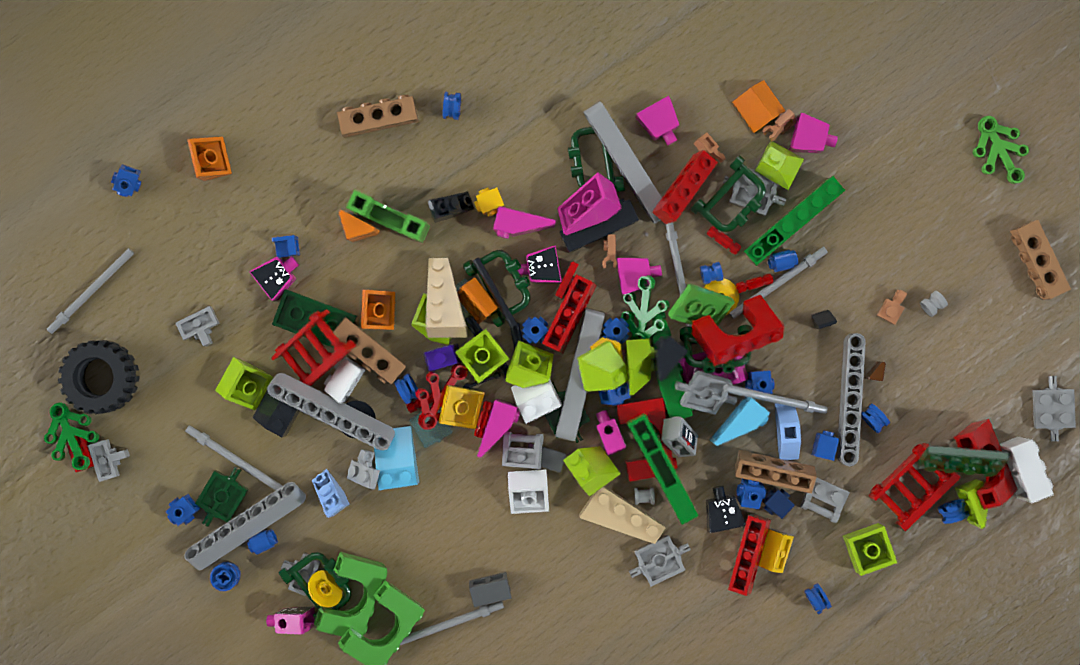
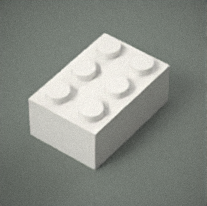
M1016 437L1000 443L1002 451L1008 453L1009 460L1007 464L1018 488V491L1015 493L1018 499L1033 503L1054 495L1052 492L1053 484L1046 476V466L1039 458L1037 453L1039 448L1036 442L1031 439Z

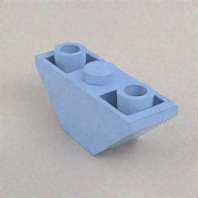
M774 403L779 459H799L801 435L796 407Z
M327 469L312 480L328 518L335 516L349 505L345 492Z

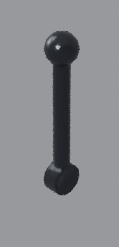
M495 372L494 375L487 377L479 384L492 379H499L501 377L500 372ZM477 382L466 383L463 388L471 389V387L479 384Z

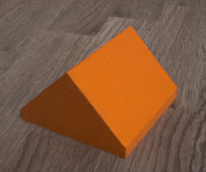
M764 80L749 88L732 102L753 133L785 112V109Z
M223 137L188 139L197 178L206 181L232 174Z
M340 210L339 215L347 240L355 242L379 234L380 230Z
M476 278L464 284L457 291L460 303L474 317L478 324L499 308L495 300Z
M362 290L361 329L394 330L395 292Z

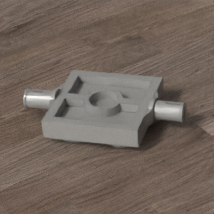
M749 168L763 181L766 187L765 196L760 201L762 206L755 213L766 216L769 206L773 202L784 206L786 198L776 195L778 184L755 172L754 169ZM743 174L732 186L733 193L729 203L744 208L758 193V187ZM725 175L723 183H725L730 177Z
M696 370L688 384L678 381L675 385L676 390L685 391L680 400L681 406L716 415L720 406L725 402L733 405L737 402V397L729 396L728 392H724V385H732L730 379Z
M1048 376L1049 388L1032 390L1034 428L1050 430V441H1059V430L1063 428H1076L1074 389L1058 388L1057 376Z
M669 535L659 538L656 544L649 543L634 550L639 566L630 570L629 573L632 578L642 573L647 578L650 586H653L685 571L681 562V554L691 551L688 543L677 548L672 543Z

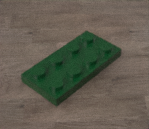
M285 289L272 325L297 334L311 321L309 319L311 315L317 311L321 313L328 310L330 313L323 320L333 332L345 317L355 324L358 316ZM317 325L311 329L322 344L335 348ZM351 335L347 337L346 342L349 341Z
M928 446L918 460V469H925L926 471L941 470L946 473L964 472L966 475L983 474L984 476L991 477L998 474L1008 462L1009 457L1006 452Z

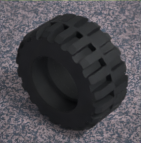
M98 340L78 344L77 348H72L68 351L69 356H64L62 360L64 366L59 367L58 373H61V378H58V384H62L63 387L60 389L61 394L67 395L65 400L68 404H74L73 408L78 411L83 410L87 414H103L121 409L125 406L126 402H130L133 398L131 394L136 393L138 388L135 386V382H139V376H136V371L139 369L138 365L133 364V361H135L133 355H128V350L125 347H119V344L115 342ZM95 359H103L110 365L113 371V385L104 395H96L91 392L85 382L86 368Z

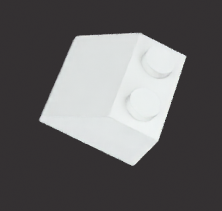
M344 357L343 360L341 359L334 366L336 371L333 376L329 375L324 382V385H326L324 391L339 403L347 401L366 370L348 357Z
M551 380L547 383L526 388L516 385L511 387L517 407L525 423L563 405Z
M546 470L508 472L511 514L549 511Z

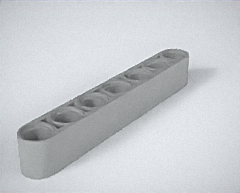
M599 101L583 113L648 217L656 224L660 219L652 211L662 197L608 111Z
M588 308L585 310L555 437L571 441L576 439L587 393L584 390L577 358L590 351V346L599 340L605 316L604 312Z
M858 333L848 334L844 338L837 459L846 466H854L859 459L866 342L864 336ZM853 337H856L858 339V345L856 347H853L851 345V339ZM852 356H855L857 358V364L855 366H852L850 364V358ZM851 375H854L856 378L854 385H850L848 381ZM851 394L855 397L853 404H849L847 401L848 396ZM851 413L854 416V420L848 424L846 417ZM851 433L853 438L850 442L847 443L845 441L846 434ZM850 452L852 457L848 462H845L844 455Z
M284 373L276 374L267 388L268 393L272 397L376 449H388L395 436V431L392 427L344 403H339L332 397Z
M294 482L285 484L192 545L185 552L184 558L197 570L206 568L304 503L306 494Z

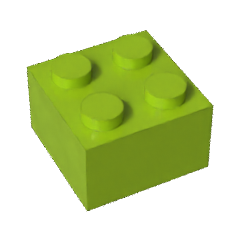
M880 523L843 535L855 572L860 576L898 563L885 526Z

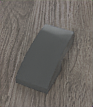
M529 443L528 448L534 449V444ZM542 446L541 467L561 473L566 453Z

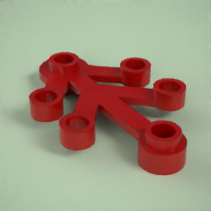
M457 363L452 366L451 376L441 392L439 390L438 374L429 372L426 375V380L431 386L433 405L429 409L427 400L429 393L424 388H419L416 391V397L420 400L422 410L418 418V424L421 428L429 430L436 426L441 413L437 412L442 407L447 385L454 386L457 380H463L468 375V369L464 365ZM435 375V379L430 381L431 376ZM425 392L424 396L420 397V394Z

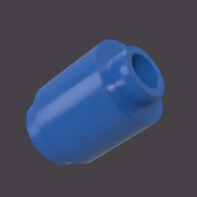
M794 250L780 251L770 255L768 265L774 272H780L798 265V257Z
M272 529L264 530L251 537L247 545L251 553L254 552L258 555L273 548L278 543V539Z

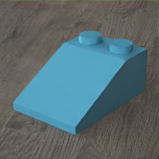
M745 396L710 438V441L718 446L757 429L759 426L762 427L769 418L767 416L770 413L754 399Z
M411 426L393 428L395 436L388 449L379 450L374 448L376 469L380 470L377 480L379 490L412 486L419 483Z

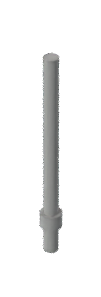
M672 222L665 224L667 230L665 234L670 244L681 296L686 289L676 240L678 235L677 231L674 230ZM686 323V327H692V325Z
M822 247L814 254L807 255L803 258L804 261L751 298L761 295L763 298L805 268L812 267L828 251L825 247ZM743 303L730 312L733 319L743 313Z
M128 248L64 312L61 311L56 316L57 319L47 328V331L53 334L62 324L65 325L70 320V316L134 252Z
M725 384L723 389L724 392L803 409L805 412L826 414L828 410L827 406L818 405L809 400L804 402Z
M190 425L185 430V432L196 438L198 443L203 446L207 445L274 490L282 487L281 484L210 439V436L206 433H201Z
M502 601L491 605L486 604L480 606V609L416 631L405 637L400 645L481 616L484 618L491 615L490 613L503 609L504 604Z

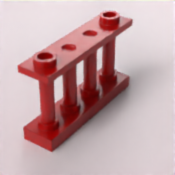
M328 310L321 313L317 311L309 317L311 321L286 344L283 343L275 349L276 353L271 357L274 361L282 356L300 378L299 381L310 387L356 347L352 340L346 344L340 342L324 322L323 318L330 313ZM315 325L321 329L334 345L335 352L333 354L326 350L311 331ZM306 336L323 357L322 364L317 363L299 341L302 337ZM293 346L311 367L312 373L310 375L303 371L288 352Z
M925 443L916 445L912 449L913 453L881 484L875 485L871 489L872 493L869 495L875 501L880 498L898 516V521L895 524L905 532L961 478L956 472L946 473L936 470L934 472L939 476V481L935 485H931L913 467L927 447L930 446ZM906 471L925 489V494L921 498H917L899 480ZM892 485L912 503V507L907 512H903L885 493Z

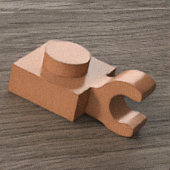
M790 109L785 113H781L777 117L775 125L764 127L762 130L763 134L766 135L769 132H773L769 136L770 141L776 140L779 134L783 135L796 123L795 114Z
M707 132L693 143L699 152L705 150L713 159H718L720 163L726 159L717 150L718 144Z
M607 235V239L603 240V250L607 251V257L603 260L602 267L606 268V262L612 261L613 268H616V235Z
M897 290L892 300L886 299L877 316L895 325L904 310V307L900 306V304L905 299L907 293Z

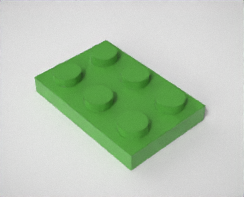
M688 284L668 315L671 319L692 325V321L710 315L718 326L735 301L731 297Z

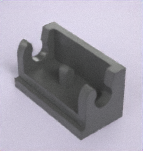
M506 572L469 580V590L474 607L512 598Z

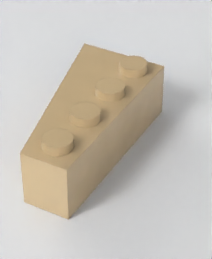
M429 258L426 312L428 338L467 337L466 326L448 258Z
M605 486L591 495L579 514L581 519L656 544L665 530L664 524Z

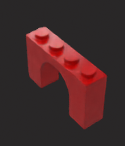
M761 295L743 302V315L753 327V330L748 334L741 336L728 335L719 329L710 315L692 321V335L714 366L726 363L733 358L743 356L750 351L760 349L765 345L783 339L784 325Z
M657 397L617 405L619 424H626V422L642 413L646 415L648 421L658 429L660 443L674 469H678L676 457H672L671 449L662 441L664 419H666L665 412H667L663 398ZM645 457L625 461L629 481L655 478Z
M990 419L971 423L954 437L960 449L1003 452ZM1006 463L997 475L986 476L984 485L976 491L983 510L1002 506L1018 491L1008 464Z

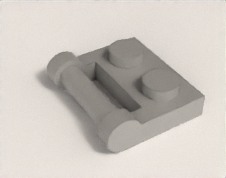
M506 431L503 439L502 466L541 469L543 434L524 435L512 434V432ZM511 442L534 443V449L511 447Z
M816 478L812 494L805 493L800 508L804 510L809 509L829 518L831 522L837 523L850 492ZM815 497L835 506L833 512L810 502L811 498Z

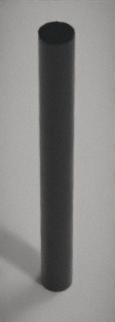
M479 257L473 260L474 265L511 328L517 325V322Z

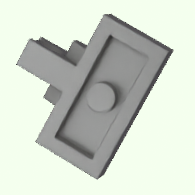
M209 306L175 324L183 340L195 337L196 340L200 339L203 346L207 347L213 344L209 335L212 333L211 328L220 323L213 308Z
M109 439L88 445L99 482L120 476L117 465L121 464L120 459L130 457L128 449L117 452L116 448H111Z
M361 449L358 461H351L347 479L366 488L375 489L380 470L372 467L374 452Z
M304 552L301 559L306 557L308 554ZM285 560L282 564L281 569L286 567L288 570L299 561L295 560V562L292 563L290 561ZM313 560L298 571L307 584L310 577L317 572L321 563L319 560ZM295 580L290 582L289 590L306 596Z

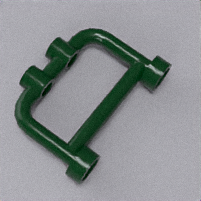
M592 127L576 130L571 137V147L568 148L569 159L574 160V166L571 167L572 178H576L579 187H582L585 181L578 140L581 136L596 134ZM602 144L607 179L614 184L617 192L625 191L623 176L615 177L612 158Z
M740 155L729 166L735 171L734 174L707 203L699 199L690 209L695 215L700 213L721 232H730L738 225L742 228L749 220L746 216L751 211L755 213L762 206L760 201L766 193L763 181L743 164L746 160ZM744 174L758 187V193L729 224H722L709 211Z
M495 250L483 256L480 260L483 265L498 257L504 260L507 271L514 278L515 285L523 296L521 302L509 308L511 314L514 315L528 306L530 293L527 287L531 284L527 276L521 277L518 271L521 269V264L516 258L512 260L507 252ZM473 261L465 262L463 267L470 277L478 273L487 292L493 298ZM500 308L491 314V319L497 327L506 323Z
M741 325L737 329L738 335L732 336L748 334L753 328L750 325ZM683 327L679 331L680 340L684 342V348L688 350L685 354L686 362L694 368H703L704 373L711 374L715 371V368L722 367L725 373H732L735 367L744 366L751 359L750 351L743 355L741 359H731L726 363L716 366L712 364L708 357L703 360H695L692 357V344H698V342L692 335V327Z
M313 552L308 554L288 570L284 567L278 572L286 584L295 580L319 610L320 605L311 598L308 584L298 572L313 560H319L344 592L340 602L329 608L339 610L351 598V589L347 584L350 581L349 578L338 576L334 571L336 561L333 557L328 559L322 553ZM318 611L313 614L314 619H316Z

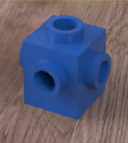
M122 164L118 173L114 172L111 183L114 186L112 190L117 191V194L124 197L132 196L135 191H139L142 181H139L141 171Z
M541 316L538 319L536 317L533 319L529 317L522 324L524 327L522 330L524 334L522 336L530 344L532 342L537 343L538 341L540 343L543 342L549 329L547 328L548 323ZM537 326L539 332L537 334L532 333V327Z
M615 317L613 320L609 318L602 325L604 327L602 330L604 335L602 337L617 341L621 345L629 338L628 332L630 330L627 328L629 324L623 318L617 319ZM615 327H618L620 329V333L618 335H615L613 333V329Z
M771 371L747 372L749 378L745 381L746 389L773 394L772 390L775 388L774 379L771 378Z
M627 382L613 390L598 391L601 404L617 406L623 404L624 400L631 398Z
M741 479V483L738 484L736 490L740 506L760 509L762 499L766 496V489L762 482Z
M187 494L181 499L177 497L169 503L170 508L165 512L168 514L167 517L170 522L179 526L183 523L185 525L189 524L195 519L193 515L201 508Z

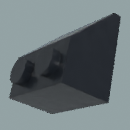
M661 336L654 344L656 346L654 349L656 378L660 381L667 377L688 351L671 336Z
M267 390L252 418L265 429L282 438L287 436L300 410L272 397Z

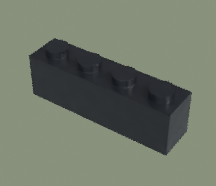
M624 198L620 199L621 209L606 221L569 235L564 234L562 228L559 234L568 253L638 222L639 218L630 199L626 201Z

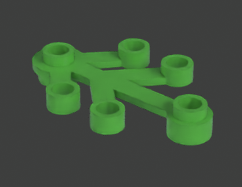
M992 116L981 118L978 123L981 136L977 147L973 149L974 157H983L986 154L985 146L988 138L992 142L987 162L982 166V172L985 175L992 174L995 171L997 155H999L1008 172L1007 180L1012 184L1022 182L1025 178V173L1022 169L1015 168L1006 150L1015 152L1017 156L1023 157L1029 153L1028 146L1001 140L997 134H1004L1009 140H1014L1020 136L1019 129L998 125L997 120ZM985 123L990 125L989 129L985 128ZM1011 131L1016 133L1015 137L1011 136ZM1021 147L1025 150L1024 154L1020 153ZM978 148L982 150L981 155L977 154ZM987 165L991 167L990 172L986 170ZM1013 173L1017 176L1016 180L1012 179Z

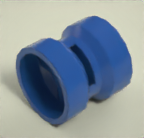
M719 262L713 263L712 266H700L704 285L711 283L713 280L717 282L723 280V272Z

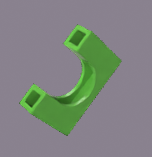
M356 190L353 191L346 207L362 217L422 244L430 228L427 222L409 214L406 215Z
M340 552L334 571L338 576L361 582L363 584L362 599L354 608L346 611L320 606L314 625L318 631L342 637L350 627L363 636L367 632L369 617H372L376 601L374 594L380 588L382 582L386 580L387 568L381 562Z
M385 580L374 594V597L379 603L394 612L395 623L390 633L381 639L372 640L349 627L338 642L342 651L364 665H387L388 659L393 653L397 652L400 643L405 637L409 636L412 627L423 617V612L425 611L420 603Z

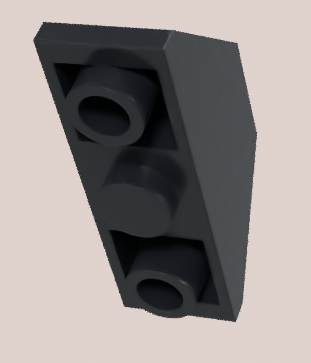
M468 191L428 201V207L434 223L448 220L475 209Z

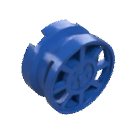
M445 92L443 119H446L449 115L454 120H459L461 93L449 95V92Z
M410 374L404 375L403 379L395 380L396 388L406 404L411 403L414 398L418 399L416 397L418 387Z
M872 403L865 412H861L862 419L878 434L884 426L887 427L890 424L885 414Z
M963 499L949 501L938 507L939 513L944 517L942 519L944 524L961 521L970 515L968 511H965L966 504Z
M222 562L212 570L210 581L215 589L228 591L237 585L241 573L236 564Z
M818 583L813 585L812 589L804 590L815 611H818V615L825 608L829 609L832 607Z

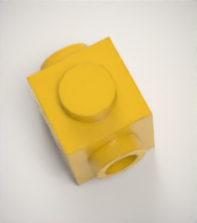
M485 188L478 191L479 195H476L477 201L474 202L477 211H482L483 215L487 214L488 217L497 214L499 206L505 207L498 188L492 190Z

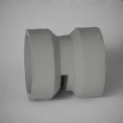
M934 291L929 299H923L920 305L926 314L933 317L937 314V310L944 309L948 306V303L941 293Z

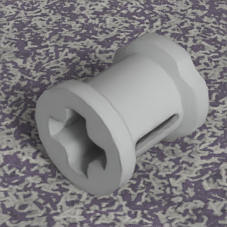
M654 487L647 490L634 488L635 505L639 503H651V505H654Z

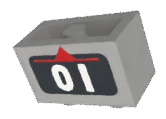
M675 416L664 419L662 441L677 457L696 456L697 433L682 417Z

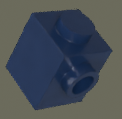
M775 487L769 489L762 500L766 505L764 509L771 515L775 513L781 519L795 505L788 499L790 495L782 488L780 490Z

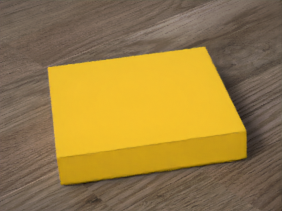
M447 385L438 422L445 425L476 429L485 392Z

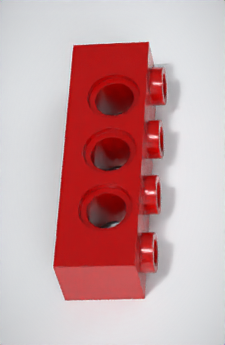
M705 150L693 154L652 213L664 224L676 222L718 162Z
M577 274L575 275L542 344L564 354L597 287L594 282Z
M755 514L748 515L728 590L745 596L751 594L771 519Z

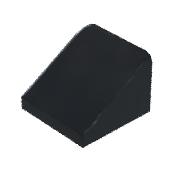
M829 310L811 316L815 329H822L837 324L836 318Z

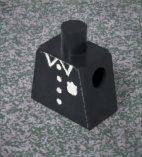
M724 486L713 487L714 498L706 500L708 532L715 533L744 527L746 524L735 496L725 495Z

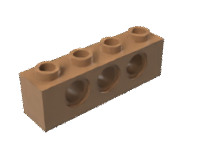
M409 95L398 96V99L392 101L390 99L379 100L378 104L373 105L372 103H363L359 108L354 109L353 107H345L341 109L342 111L337 112L341 134L344 138L419 122L413 96L409 97ZM395 107H400L402 109L401 113L397 116L392 115V110ZM376 111H382L383 115L380 119L376 120L373 118ZM363 115V122L360 124L355 123V117Z
M1039 220L1030 221L1010 231L1012 234L1011 240L1020 251V259L1023 263H1026L1028 275L1031 280H1034L1039 297L1043 300L1052 299L1071 290ZM1029 239L1033 241L1032 248L1028 246ZM1037 256L1041 258L1040 266L1036 263ZM1046 273L1050 277L1048 283L1044 280V276Z
M346 317L333 331L340 342L345 344L349 335L357 337L356 347L348 355L354 360L359 358L363 361L362 366L369 372L374 370L378 373L377 378L384 384L387 382L392 384L406 366ZM370 347L373 351L372 355L364 357L361 354L362 349ZM380 359H385L387 361L386 368L379 369L377 362Z
M739 450L735 464V477L811 494L817 478L815 466Z

